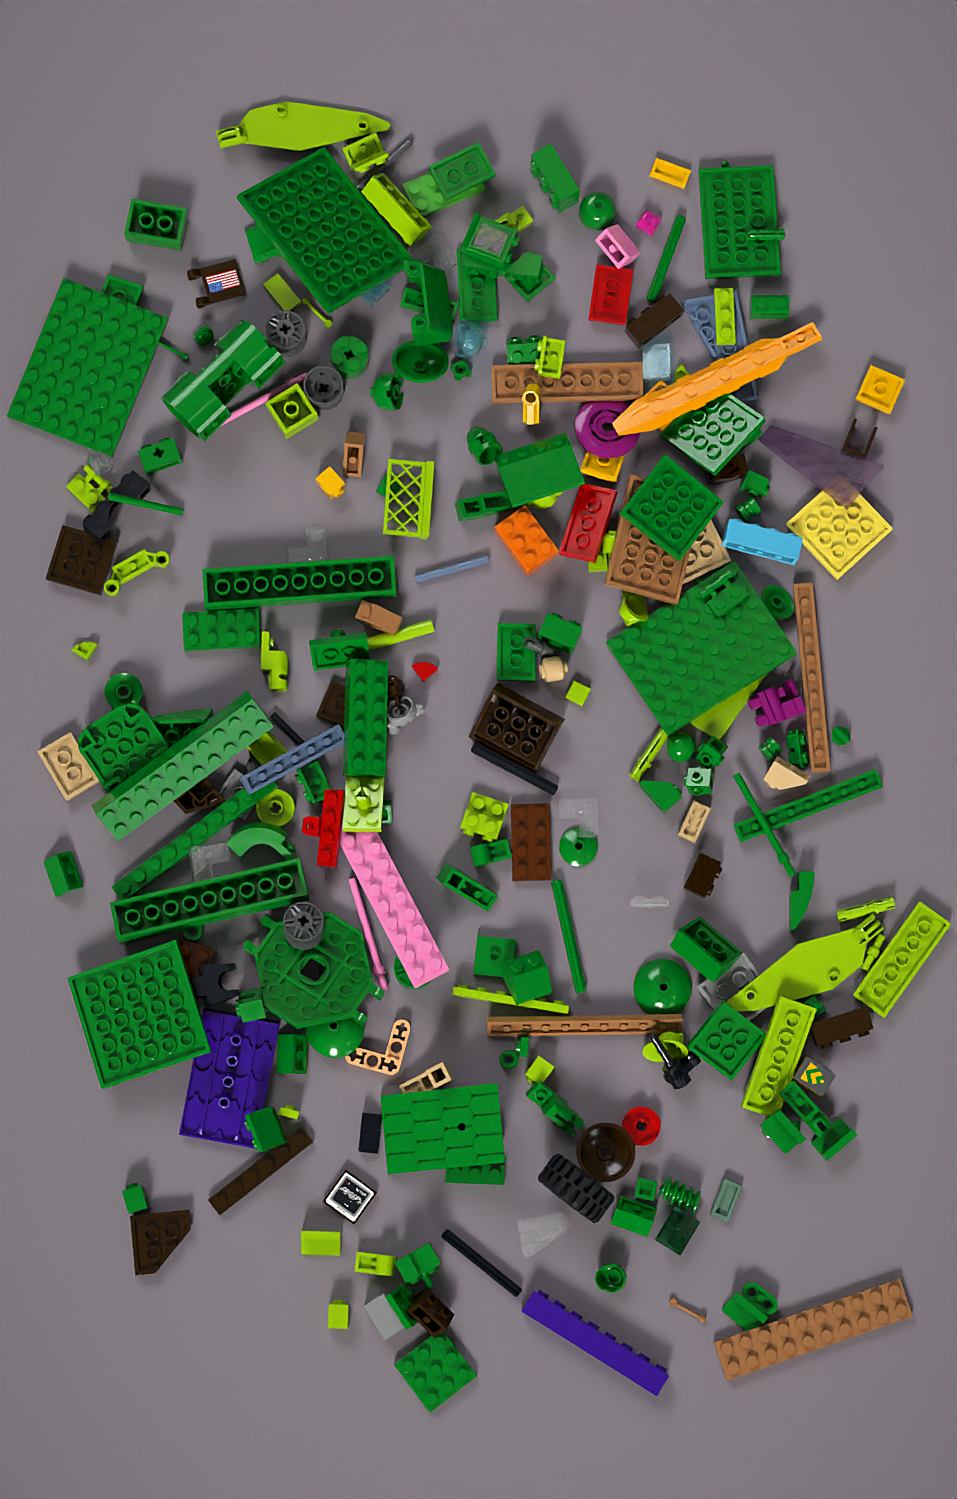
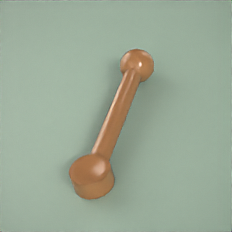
M674 1298L669 1300V1304L671 1306H676L684 1310L685 1312L693 1315L694 1317L698 1318L701 1323H704L706 1321L705 1315H699L695 1313L694 1311L677 1303L676 1299Z

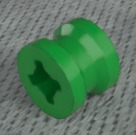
M771 737L766 740L764 745L758 747L759 751L769 761H772L776 754L782 752L781 747Z

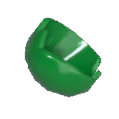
M680 731L673 733L668 738L667 755L673 761L683 763L688 762L695 753V740L690 734Z
M616 1263L602 1265L595 1274V1282L598 1288L609 1293L622 1290L626 1284L627 1274L623 1267Z

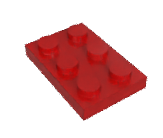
M596 264L588 321L625 326L633 277L632 269H618L617 267Z

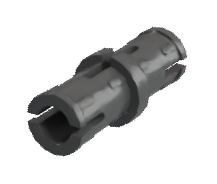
M526 636L523 640L525 642L523 647L535 651L537 655L547 657L560 656L558 653H561V650L548 645L546 641H539L530 636Z

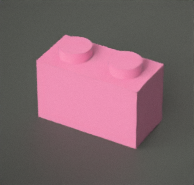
M618 224L606 228L595 240L618 269L630 265L641 253Z

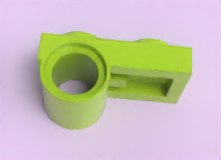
M357 1252L354 1272L394 1276L396 1256Z

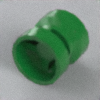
M752 497L748 498L744 505L735 507L736 513L744 523L750 521L752 516H757L761 513L760 507Z

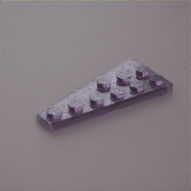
M770 425L759 438L760 443L846 509L851 506L884 467L883 464Z

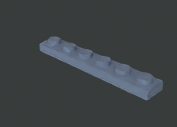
M337 724L239 777L248 795L344 743V733L340 725Z

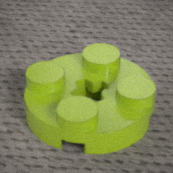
M276 789L257 803L256 812L262 822L282 827L293 819L295 804L288 793L281 789ZM274 803H276L277 806L281 805V809H279L278 813L270 811V808L273 807Z

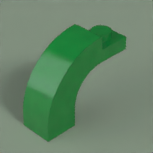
M265 822L251 823L239 828L228 838L226 843L239 857L256 844L272 846L287 860H292L297 852L295 846L290 841H285L288 833L284 829Z

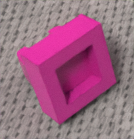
M645 209L636 224V228L652 236L662 218Z

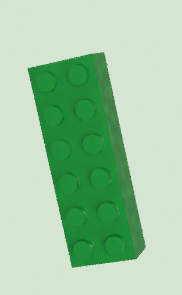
M349 659L346 662L343 776L383 777L386 775L388 661Z

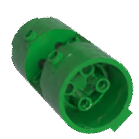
M242 319L233 329L217 340L214 346L219 354L213 358V361L207 367L201 369L198 376H195L190 371L178 377L173 386L161 397L162 402L193 435L204 442L232 416L226 405L248 383L260 389L286 363L275 347H271L266 337L247 320L244 321Z

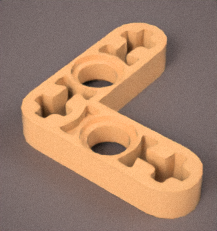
M402 1019L394 1023L385 1055L357 1048V1055L363 1056V1052L367 1053L364 1057V1064H360L361 1059L357 1058L351 1061V1057L348 1055L345 1056L346 1061L352 1065L384 1074H396L402 1063L410 1034V1024ZM401 1023H404L407 1031H403L401 1036L405 1037V1041L393 1038L394 1034L398 1036L399 1030L396 1027L397 1025L400 1026ZM393 1042H400L402 1044L400 1052L394 1053L391 1050ZM371 1055L378 1058V1063L374 1067L367 1064V1059ZM381 1057L386 1058L384 1060L385 1063L394 1061V1065L397 1068L392 1069V1072H389L386 1066H382V1070L378 1069L381 1065Z

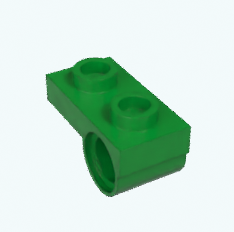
M507 839L489 844H480L470 848L474 868L512 858Z

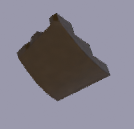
M206 777L174 800L185 814L222 804L226 801Z

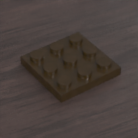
M62 525L46 580L101 596L118 542L107 538L101 545L84 531Z

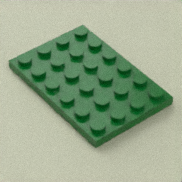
M773 165L698 169L705 280L780 276L779 241L777 238H774V240L748 239L749 229H757V231L759 229H778Z

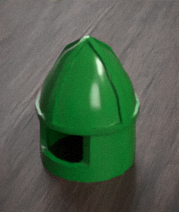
M474 427L467 433L468 450L477 462L485 466L495 462L494 456L501 454L503 450L495 435L481 427Z

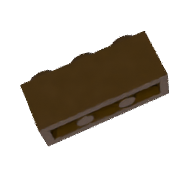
M670 293L667 296L662 295L655 301L656 304L651 308L650 306L646 307L641 312V316L637 319L634 317L626 323L625 333L638 349L683 316V308Z
M867 1006L814 1022L810 1027L815 1046H821L822 1049L833 1046V1041L839 1040L840 1043L850 1041V1036L856 1034L859 1037L869 1035V1030L874 1029Z

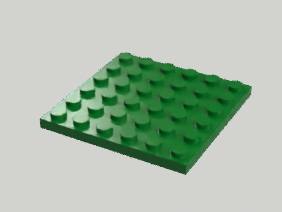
M178 940L167 942L67 978L102 1090L212 1052Z

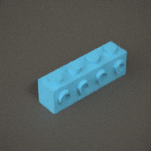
M729 519L725 525L721 546L795 565L799 559L803 538L793 533H782L774 528H763L759 524H747L740 519Z

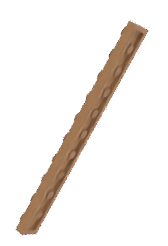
M813 583L793 584L803 698L807 711L805 713L810 773L830 772Z
M682 1014L487 1017V1037L682 1033L683 1019Z

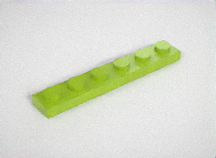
M458 984V987L453 988V996L566 1015L569 1010V1006L565 1005L566 1002L559 1000L549 1003L546 1002V998L539 997L535 1000L516 1005L513 997L508 996V992L497 990L495 994L489 993L487 988L477 987V990L469 989L470 986Z

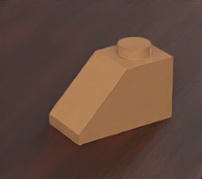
M347 431L344 442L342 476H362L366 433Z
M362 600L355 616L363 625L395 636L403 620L402 617Z

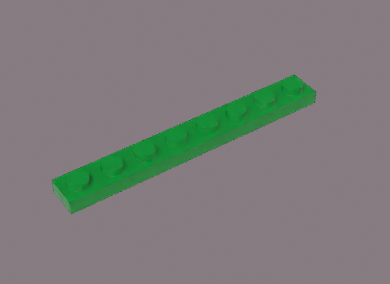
M874 769L764 812L763 815L773 831L883 788V784L877 770ZM756 816L733 825L740 843L765 834Z

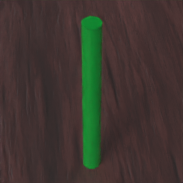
M109 493L108 500L181 516L183 514V508L114 493Z

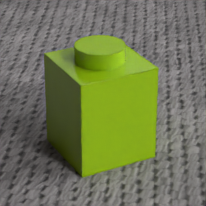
M538 1056L525 1074L528 1077L526 1081L532 1086L538 1080L544 1082L554 1069V1066Z
M333 1300V1303H329L328 1328L348 1329L349 1304H345V1300Z

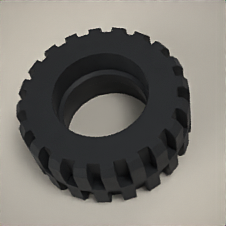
M559 1153L553 1155L538 1175V1181L592 1223L599 1222L614 1202V1195Z

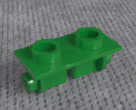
M796 729V734L795 731H788V735H786L787 748H795V752L788 753L789 763L798 769L800 767L808 769L809 755L805 750V744H807L805 733L799 729Z

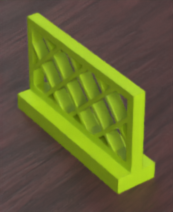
M388 459L382 534L428 539L434 461L417 462ZM392 464L400 465L404 470L397 477L391 471ZM413 466L421 467V474L417 478H414L408 471ZM405 473L413 480L406 487L399 480ZM395 481L402 487V490L396 495L390 490V485ZM414 483L420 488V493L415 497L408 491V488ZM404 491L411 498L405 505L397 498ZM395 499L401 508L393 514L389 509V503ZM413 501L419 507L418 512L414 515L406 508ZM402 510L410 517L403 524L396 517ZM392 518L400 525L396 530H387V523ZM413 520L417 525V532H409L405 525Z

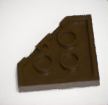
M190 1210L130 1216L135 1275L154 1274L160 1269L191 1230Z

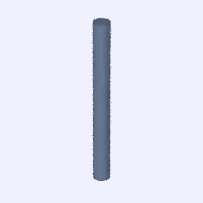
M488 555L418 574L414 578L416 583L489 563Z

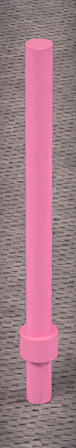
M304 372L293 379L292 377L287 379L284 384L230 412L232 416L222 425L269 401L293 385L304 382L307 373Z
M352 878L349 879V884L373 961L374 975L378 978L380 988L387 990L389 988L385 978L386 971L379 958L357 880Z

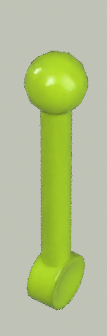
M303 298L302 303L307 305L324 322L325 327L330 328L332 326L331 320H327L310 303L308 298Z

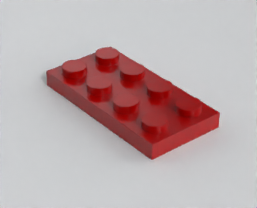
M589 484L579 487L559 550L560 556L596 563L618 494L616 490Z

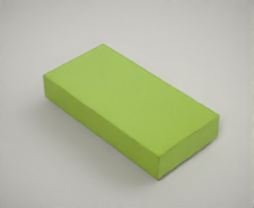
M278 273L263 284L283 311H292L301 304L300 299Z

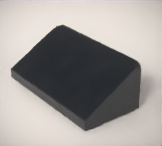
M362 1112L358 1152L378 1154L382 1121L381 1114Z

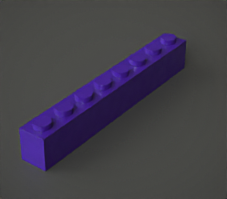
M540 1289L538 1292L533 1290L521 1310L523 1313L655 1396L659 1394L669 1377L666 1374V1368L658 1363L656 1366L650 1364V1358L642 1353L639 1356L634 1354L631 1346L624 1342L620 1345L615 1342L616 1337L606 1331L604 1335L598 1331L600 1327L591 1321L588 1324L581 1320L583 1316L575 1311L567 1312L564 1310L566 1307L564 1304L557 1300L554 1303L547 1299L549 1295Z

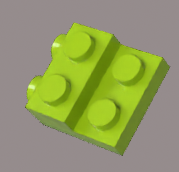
M472 792L460 829L463 830L464 834L474 837V834L482 836V840L490 843L493 840L497 841L509 804Z

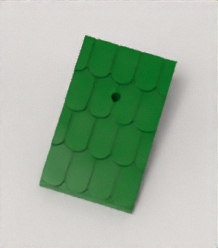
M497 1083L380 1096L388 1174L505 1163ZM464 1123L466 1126L465 1130L460 1131L458 1125Z

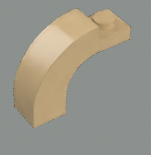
M446 1061L426 1070L423 1074L399 1085L402 1093L436 1090L454 1080V1077Z

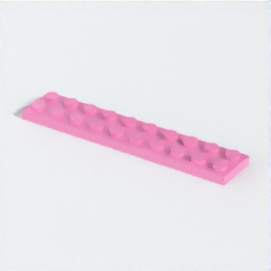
M341 829L340 845L414 988L450 971L378 832H343V829Z

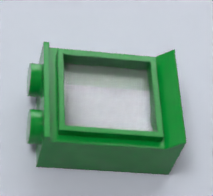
M475 212L461 244L462 253L504 269L506 263L509 264L511 262L513 247H517L519 243L518 228H512Z

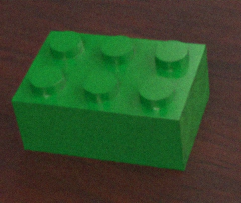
M550 143L531 154L530 172L534 178H538L540 181L539 186L542 192L548 194L550 198L549 203L552 208L557 209L561 213L579 202L580 190L552 144Z
M131 199L124 232L126 241L182 251L189 218L188 210L183 207Z

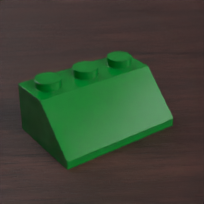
M700 916L680 928L670 944V947L677 954L681 955L712 983L723 977L743 954Z

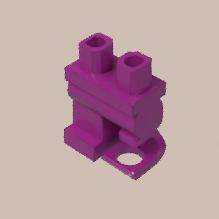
M792 678L785 681L780 688L776 689L773 686L755 694V697L747 701L751 711L759 707L761 708L763 714L755 717L758 727L771 726L807 712L801 696L784 703L780 701L781 697H794L799 694Z

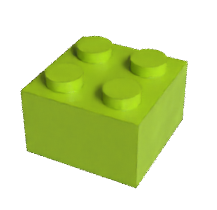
M298 383L265 403L268 412L286 440L319 420L318 414Z

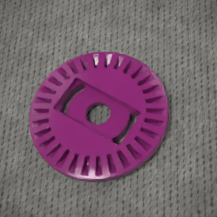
M589 401L578 412L575 420V434L582 447L589 453L602 458H617L630 452L637 444L640 433L618 436L614 427L611 432H606L602 428L604 423L612 424L629 405L624 401Z

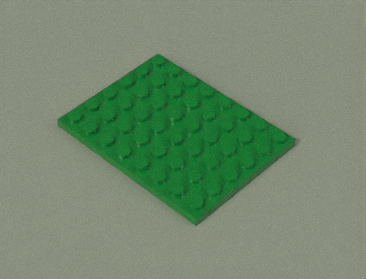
M325 147L237 195L236 199L327 314L332 313L404 270L403 260L413 259Z
M63 278L7 417L113 458L169 318Z
M735 561L682 593L677 605L671 603L663 605L649 614L647 621H639L606 641L614 657L667 736L797 655V651ZM730 570L734 576L728 581L732 584L738 580L748 592L749 597L718 619L707 605V602L712 599L710 595L702 598L699 592L704 589L706 584H711L718 579V575ZM722 584L714 591L718 594L722 590H724L725 587Z

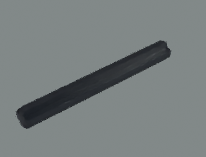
M477 742L471 748V752L550 795L556 793L558 785Z
M449 1229L443 1232L441 1237L514 1297L519 1296L522 1288Z

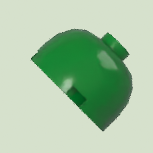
M603 192L588 194L583 198L579 206V218L581 223L588 229L604 230L612 225L616 217V207L613 199Z
M385 373L376 378L373 387L370 388V396L379 408L389 411L401 408L404 393H400V386H403L401 376L397 373Z

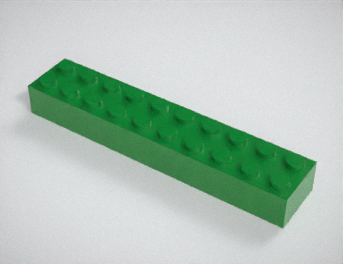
M394 556L202 569L204 606L206 611L397 598Z
M246 691L92 804L95 815L114 838L120 841L274 727L251 694Z
M300 858L110 902L117 940L122 945L183 929L310 900L302 863Z

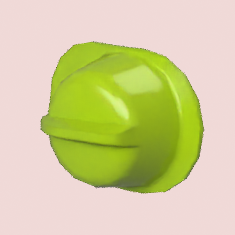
M622 590L623 600L618 611L624 619L625 625L630 626L639 621H647L648 612L644 596Z
M664 1032L660 1035L659 1039L671 1058L680 1059L687 1056L688 1049L684 1045V1035L682 1033ZM652 1042L643 1047L642 1053L646 1059L654 1062H664Z

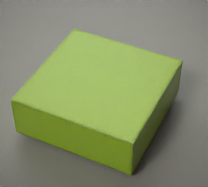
M573 681L565 699L583 706L591 689Z

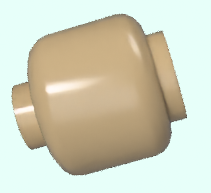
M560 656L544 658L541 664H539L541 679H545L546 682L562 680L565 672H568L567 663L562 661Z

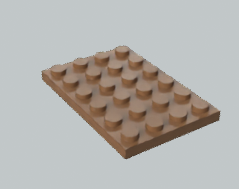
M632 474L629 476L622 509L646 478ZM620 515L604 585L677 605L691 547L678 562Z

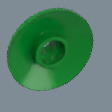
M769 585L762 590L761 600L773 617L787 619L793 614V600L783 588Z
M119 673L108 680L104 694L106 701L113 708L126 702L139 704L143 696V687L134 675ZM123 690L128 691V694L126 696L121 695V692Z
M573 828L567 831L559 843V851L562 858L573 866L589 864L595 858L598 850L594 835L583 828ZM581 843L582 849L577 850L575 844Z

